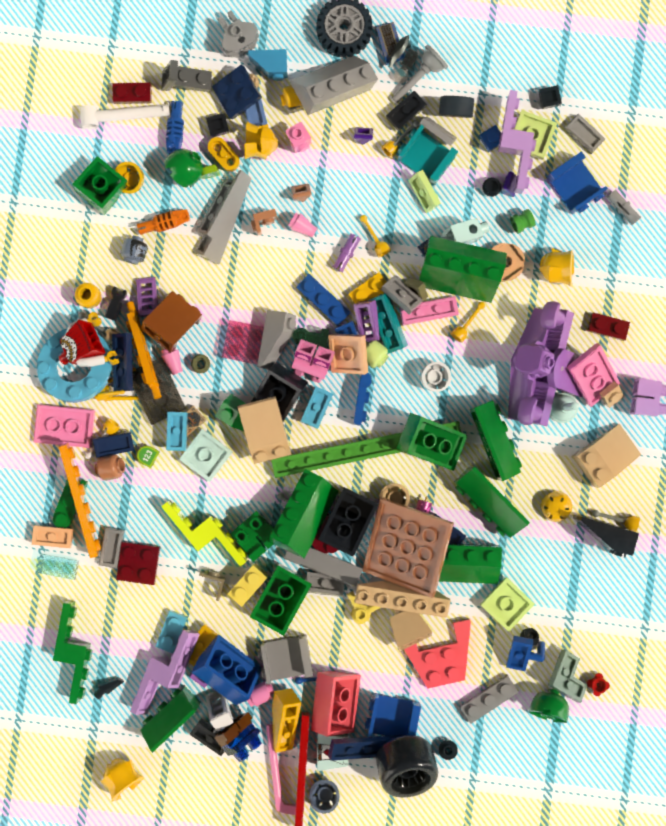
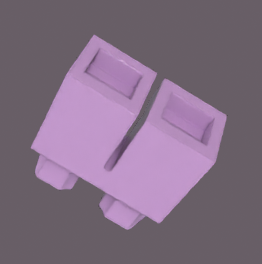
M634 379L632 396L637 397L632 398L630 415L651 417L665 415L666 404L660 403V397H666V385L656 380Z

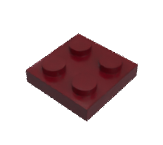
M123 541L121 543L116 580L155 585L161 547Z

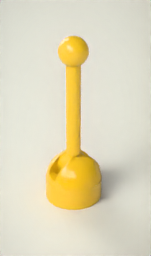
M361 215L360 221L364 222L376 242L374 248L378 258L385 256L391 251L390 246L384 241H379L367 221V216Z
M484 302L478 303L477 309L463 327L458 326L453 329L450 335L460 343L464 342L467 337L466 328L478 312L485 308Z

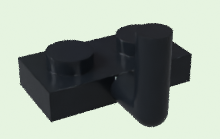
M202 718L189 734L219 756H222L231 744L230 742L228 745L221 747L214 738L221 730L216 731L211 724Z

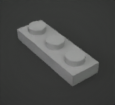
M506 675L459 707L470 724H472L519 693L509 676Z

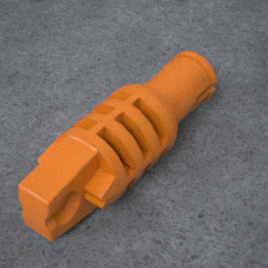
M188 209L172 210L155 215L152 220L137 223V228L146 227L138 230L140 235L155 230L162 232L176 228L191 219Z

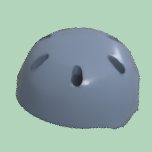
M330 780L315 782L309 793L312 808L322 814L335 810L340 799L337 785Z

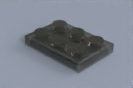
M162 357L152 361L162 395L161 398L154 399L151 388L144 384L141 373H144L142 367L137 368L133 372V387L151 425L167 419V412H182L187 409Z

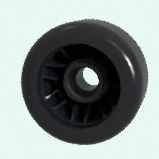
M403 735L395 737L384 743L376 755V766L381 786L386 793L394 797L408 798L423 794L432 788L438 779L439 771L433 748L426 739L420 736Z

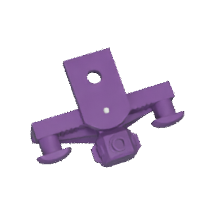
M556 301L547 302L543 309L534 308L511 358L508 419L519 421L523 425L536 424L547 427L556 389L576 397H582L567 369L568 365L580 357V355L566 350L574 313L560 309L561 304Z

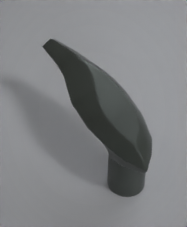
M409 35L402 37L395 45L388 67L392 68L405 49L411 47Z

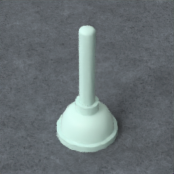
M558 393L554 396L550 417L558 423L572 421L577 415L579 403L570 394Z

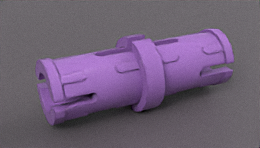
M350 233L345 246L341 247L339 251L341 253L332 266L337 270L341 263L338 271L342 273L349 259L353 258V252L361 241V238L357 236L354 243H352L355 234Z

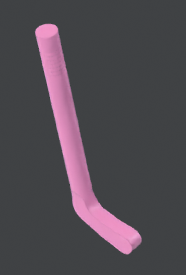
M267 724L266 732L275 807L281 813L295 815L296 804H285L282 800L278 759L273 744V725Z

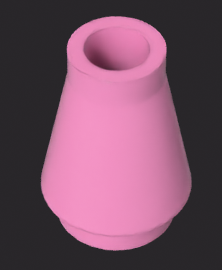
M295 213L288 224L292 228L291 230L308 235L311 238L317 230V227L301 213L300 215Z
M175 348L172 353L166 349L161 350V357L172 375L182 372L179 349Z

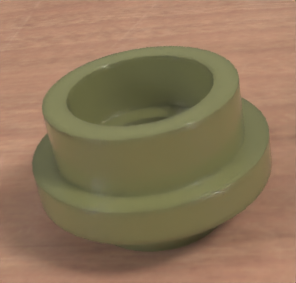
M196 355L191 361V367L197 373H205L210 368V360L205 355ZM199 361H204L202 368L198 367Z

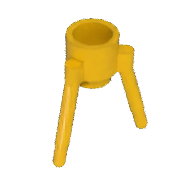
M113 377L107 380L108 383L105 388L95 396L97 401L104 400L105 402L111 400H139L138 396H113L125 393L124 390L113 391L112 386H108L109 383L113 382Z

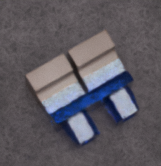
M249 712L238 715L231 725L225 727L214 737L227 756L233 755L238 762L244 761L250 755L245 749L246 745L252 751L262 744L258 737L261 731L252 724V716Z

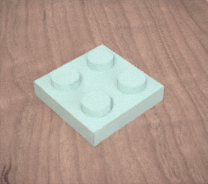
M201 429L179 460L208 482H211L233 451L207 431Z

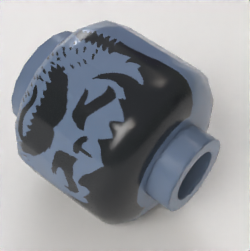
M133 235L132 238L124 240L120 253L124 258L123 261L134 265L144 262L148 245L143 242V238Z

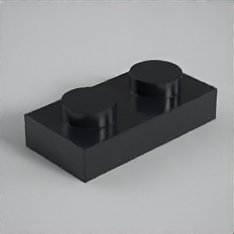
M414 90L386 115V118L399 131L418 115L427 104Z

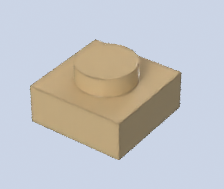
M615 381L599 393L608 408L624 397L620 386Z

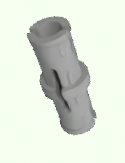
M616 189L607 197L618 209L617 212L619 214L622 213L631 225L641 218L631 207L630 201L627 202Z

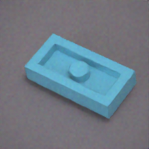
M316 386L301 422L318 429L333 393Z
M167 412V451H187V412Z
M170 610L155 647L173 654L188 616Z

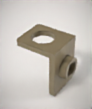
M209 570V572L201 571L199 576L221 582L216 601H219L226 577L219 576L220 573Z

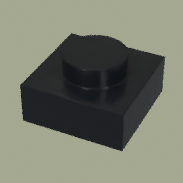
M558 85L539 89L538 93L542 110L561 106L562 101Z
M225 113L206 117L211 138L229 134Z

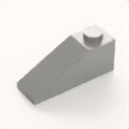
M267 310L257 367L269 370L274 365L293 335L296 326V315Z

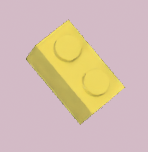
M254 563L227 595L242 607L269 575Z

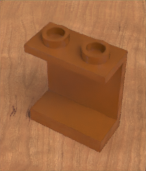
M172 291L143 320L141 330L172 353L177 346V342L194 324L198 325L200 323L202 314L197 307L187 303L182 295Z

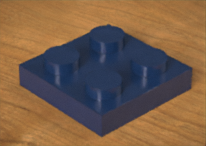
M242 64L212 86L228 117L232 120L262 99L261 94Z

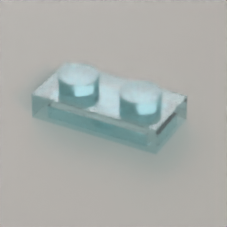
M41 553L36 573L75 580L79 560Z

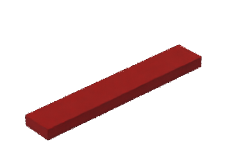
M302 712L295 826H303L309 712Z

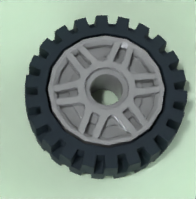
M331 0V3L327 2L325 7L321 8L320 14L317 17L316 30L318 40L322 47L327 49L328 53H334L336 57L341 55L342 58H346V55L351 57L355 53L359 54L361 50L366 48L372 35V17L369 14L368 8L365 9V5L362 2L359 3L358 0ZM347 25L349 28L342 30L340 26Z

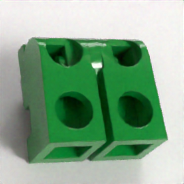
M255 511L230 533L248 554L252 562L274 545L270 543V535L274 527L259 511Z

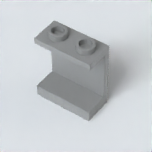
M307 635L261 643V648L258 649L259 660H263L264 667L261 668L262 679H266L267 685L271 684L273 680L305 675V678L313 677Z

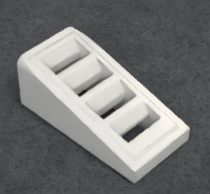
M216 690L206 695L209 719L215 730L219 731L231 725L233 717L227 698Z

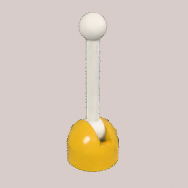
M108 418L103 425L104 433L102 436L115 434L120 429L119 424ZM94 446L89 452L85 453L86 459L92 458V454L95 451Z

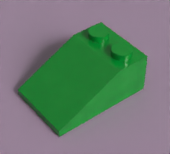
M410 412L396 449L454 471L468 435Z

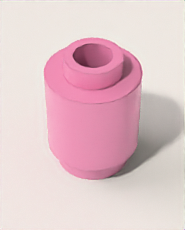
M263 681L255 685L249 700H247L249 705L257 707L273 699L275 690L272 684L267 685V682Z

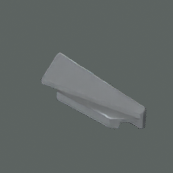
M242 170L238 171L233 180L226 179L223 181L197 230L203 237L193 252L217 265L221 262L251 182V177Z

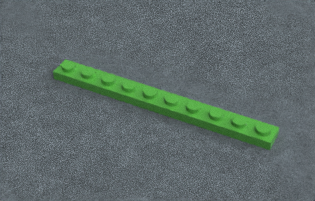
M459 421L441 424L461 432ZM402 433L273 459L271 462L274 476L278 478L302 473L305 469L312 471L403 452L396 449Z

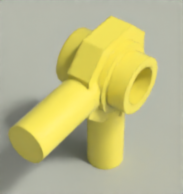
M351 591L346 594L353 606L351 616L355 623L363 624L369 621L371 613L381 608L354 603L355 593Z

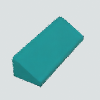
M383 294L370 299L376 300L379 334L384 346L388 349L387 354L407 347L408 343L390 297Z

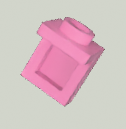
M302 122L295 124L285 131L295 153L306 151L310 144H312L311 136Z

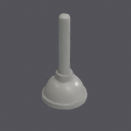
M425 46L422 54L423 63L420 65V69L392 97L394 102L398 103L425 74H429L431 71L440 72L448 68L447 63L431 46Z

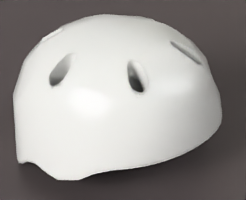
M442 362L429 363L421 372V383L429 391H443L451 383L450 369Z

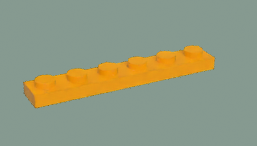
M69 443L61 444L59 450L90 559L98 557L101 544L99 539H95L94 532H96V526L94 521H90V505L88 502L85 503L83 495H86L84 484L79 482L78 477L81 476L79 466L74 464L73 458H76L73 446H69Z

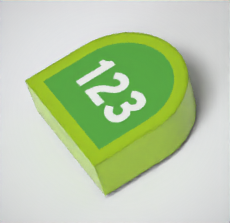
M215 164L203 167L201 179L220 176L219 168Z
M143 446L137 452V459L141 464L152 468L160 451L151 446Z

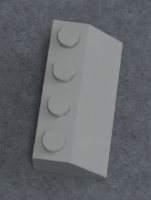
M351 56L292 79L290 83L307 115H310L370 91L378 81V78L369 62L359 57Z

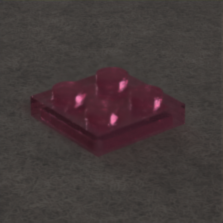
M229 320L222 358L258 365L264 327Z

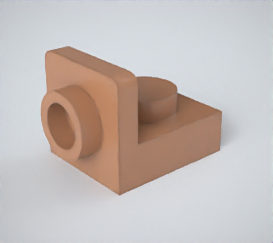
M271 209L253 214L254 220H251L253 232L257 231L260 236L262 235L260 224L263 223L266 226L275 223L274 220H278L276 210Z

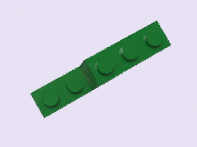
M67 600L63 603L53 661L75 664L69 703L76 705L85 696L86 688L83 685L84 680H87L89 675L87 663L91 660L93 650L90 649L91 643L69 639L73 634L74 627L71 626L72 618L74 619L76 616L77 607H75L76 601Z

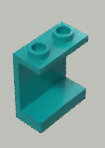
M421 124L418 129L414 128L410 133L409 142L407 144L403 143L397 152L399 153L398 161L415 173L423 170L430 184L435 186L456 158L458 150L453 147L450 150L425 133L423 131L424 126Z

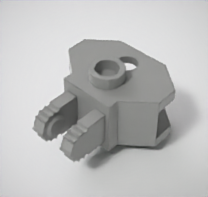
M230 10L227 13L233 23L227 26L222 17L217 19L224 30L221 44L227 57L240 58L248 53V50L256 47L259 38L258 29L254 23L241 22Z

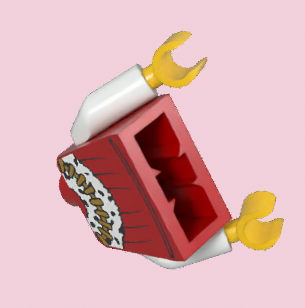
M91 312L88 315V319H79L69 324L65 335L60 340L64 352L58 358L62 364L70 363L79 367H93L104 365L105 362H109L111 365L119 363L118 359H110L112 356H117L115 351H109L106 356H103L106 352L94 327L100 326L102 323L96 312Z

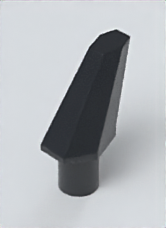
M115 678L99 683V689L94 694L95 698L100 700L105 693L109 694L121 685L124 680Z

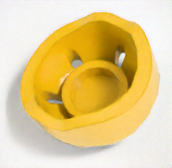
M127 161L120 163L115 168V171L128 181L125 185L126 188L122 191L123 193L132 194L141 189L144 184V173L140 166Z
M553 491L542 499L541 511L550 521H563L568 518L572 511V501L566 493Z

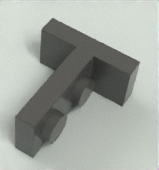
M170 60L162 71L161 90L169 91L172 87L210 92L212 71L180 67L177 60Z

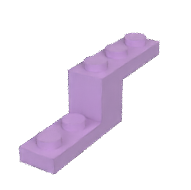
M510 90L507 96L498 152L520 155L514 193L522 194L524 189H528L530 177H527V172L532 168L533 159L530 158L531 151L535 150L536 140L533 139L534 133L514 130L517 117L513 116L514 111L518 110L520 98H517L518 91Z
M183 630L179 636L175 652L171 656V661L164 657H151L144 677L140 682L137 695L133 699L131 713L135 715L148 713L159 684L166 688H179L200 633L194 630Z

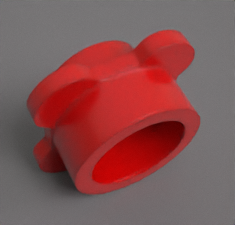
M596 673L594 678L586 682L588 687L593 690L595 696H600L610 687V684L603 679L601 673Z

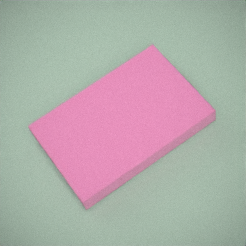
M598 343L594 344L567 366L585 402L590 407L602 399L599 393L615 381L618 385L620 384L607 356Z
M37 404L33 442L54 445L69 443V446L92 448L96 410Z

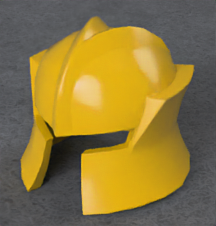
M247 121L244 157L245 159L259 157L266 160L267 156H270L277 149L278 139L275 137L272 129L268 127V124L258 126Z
M552 248V252L545 254L541 258L539 270L546 280L552 283H563L570 287L573 286V249L561 252Z
M116 758L111 764L106 765L101 783L110 791L111 801L113 802L121 799L120 794L129 787L131 790H134L144 777L135 771L132 760L126 761Z

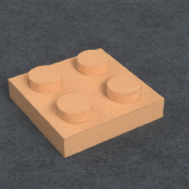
M328 335L329 350L335 352L331 361L332 373L361 375L368 373L365 335Z

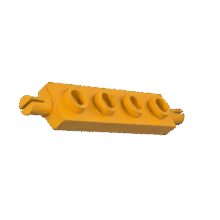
M131 301L126 303L129 311L127 313L128 321H126L129 332L133 334L132 345L138 351L136 359L144 372L141 373L144 384L151 388L153 398L159 399L162 397L144 333L141 330L142 326L134 302Z

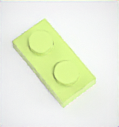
M423 170L417 172L408 180L426 213L433 211L441 204L438 195L435 193Z

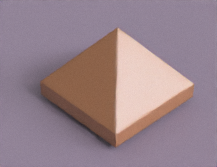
M309 184L291 187L292 197L298 201L304 202L312 195Z

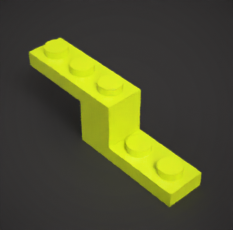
M168 501L161 506L197 551L201 550L216 537L240 567L248 561L246 558L248 556L242 547L238 548L235 545L234 541L236 540L231 536L230 532L226 533L221 528L223 524L217 517L213 518L210 516L193 530V523L188 517L184 518L180 514L181 509L175 502L171 503V501Z

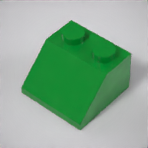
M97 156L73 182L72 186L79 196L105 215L117 202L128 181Z

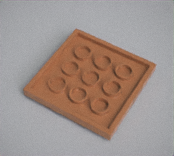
M381 498L363 572L433 598L436 594L454 522Z

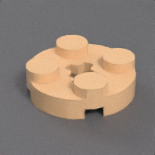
M500 243L491 249L507 253L506 259H510L509 267H505L501 282L512 281L522 273L525 256L518 246Z

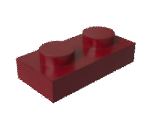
M150 82L112 83L114 104H152V85Z
M593 312L587 332L626 341L630 322Z

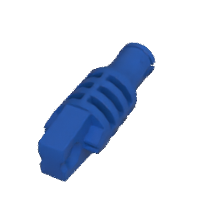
M171 101V114L167 120L166 131L168 154L182 147L184 121L182 119L183 102L176 101V104L175 101Z

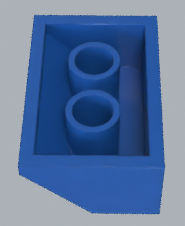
M217 635L199 656L192 673L233 704L238 705L249 700L262 667L222 636Z

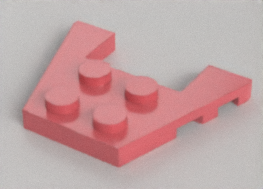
M470 619L453 622L457 642L418 650L417 644L404 649L427 689L465 680L471 626Z

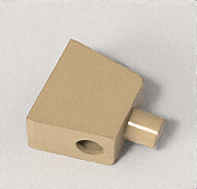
M394 610L395 615L389 618L399 652L432 636L431 629L419 613Z

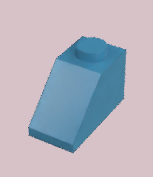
M286 49L248 50L250 62L266 77L274 81H282L284 78H288Z

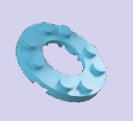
M67 329L61 330L47 340L39 353L37 361L39 381L43 388L56 399L69 403L87 401L105 388L110 373L113 371V365L105 362L104 365L93 366L88 375L80 381L67 382L63 380L58 374L57 363L59 362L58 356L64 352L60 340L65 335ZM97 333L106 352L103 356H106L111 351V348L103 337Z

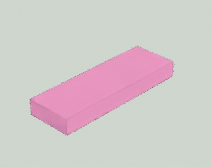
M456 296L422 302L410 315L399 307L402 326L459 315Z

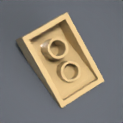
M276 396L238 406L254 464L291 455L288 437Z
M619 423L572 455V457L593 487L600 488L640 457L641 453Z

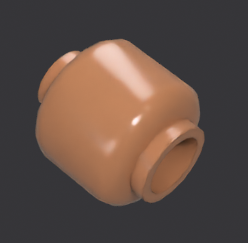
M116 454L100 457L95 465V473L105 481L118 479L125 471L123 459Z

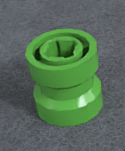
M529 209L523 210L519 215L510 216L512 227L517 234L523 232L525 228L536 226L534 216Z

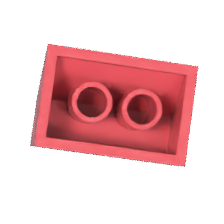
M337 671L317 672L311 731L327 737L354 733L360 674Z

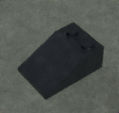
M275 362L268 370L251 402L276 396L284 423L308 382Z
M343 487L318 540L354 557L379 504Z
M573 515V519L602 546L610 549L609 553L626 558V555L633 556L639 533Z

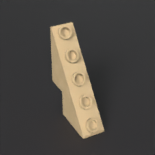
M386 580L358 584L354 603L444 618L448 616L451 602L450 598L437 590L435 596L430 598Z

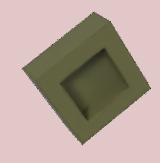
M411 277L405 281V285L423 301L428 297L425 289L426 286L422 281Z

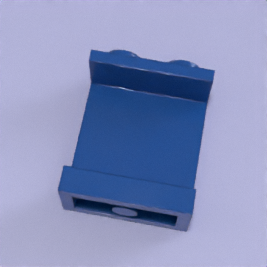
M582 151L546 177L572 215L577 211L579 214L589 208L588 203L591 201L598 202L605 196L603 193L608 189L606 186L603 188L599 186L582 162L586 158Z
M376 693L374 694V699L370 698L368 710L371 711L370 718H366L365 729L369 737H372V733L384 736L416 735L421 711L420 702Z

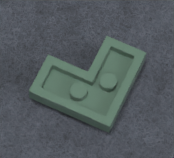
M561 650L548 686L573 701L581 703L588 685L574 677L580 658L567 650Z

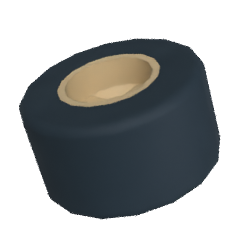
M443 95L440 97L439 115L472 118L475 100L472 97Z

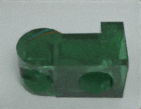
M298 328L293 333V340L297 345H299L302 339L317 345V349L319 346L327 349L329 329L322 328L321 333L308 332L304 328Z

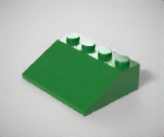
M430 236L419 280L425 284L427 289L492 303L506 267L507 253Z

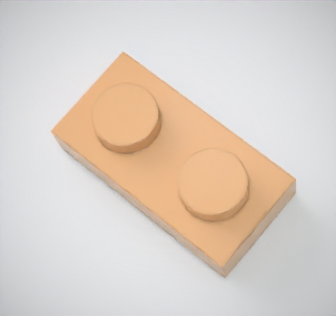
M33 525L31 545L72 548L73 529Z

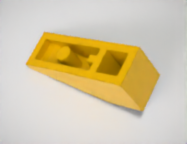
M292 688L274 691L272 725L275 753L293 750L301 701Z

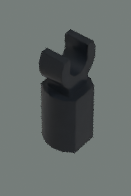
M115 286L112 289L113 298L110 299L104 315L105 318L117 321L123 304L121 302L127 297L126 290H123L122 295L118 296V288Z

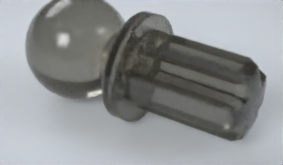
M409 49L403 61L399 63L402 67L394 72V80L397 83L403 84L408 80V70L413 71L412 66L419 55L417 51Z

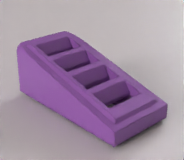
M156 277L136 279L140 317H147L159 305ZM152 283V287L142 288L141 284ZM152 291V294L142 295V292ZM153 298V301L143 302V299ZM153 305L152 309H144V306Z
M376 300L362 301L354 304L359 335H365L366 341L379 340ZM371 323V326L365 327V324ZM365 331H372L373 334L366 335Z

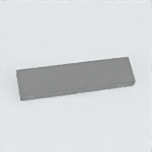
M313 548L309 549L305 559L289 551L286 552L284 557L285 560L355 588L363 571L360 567Z

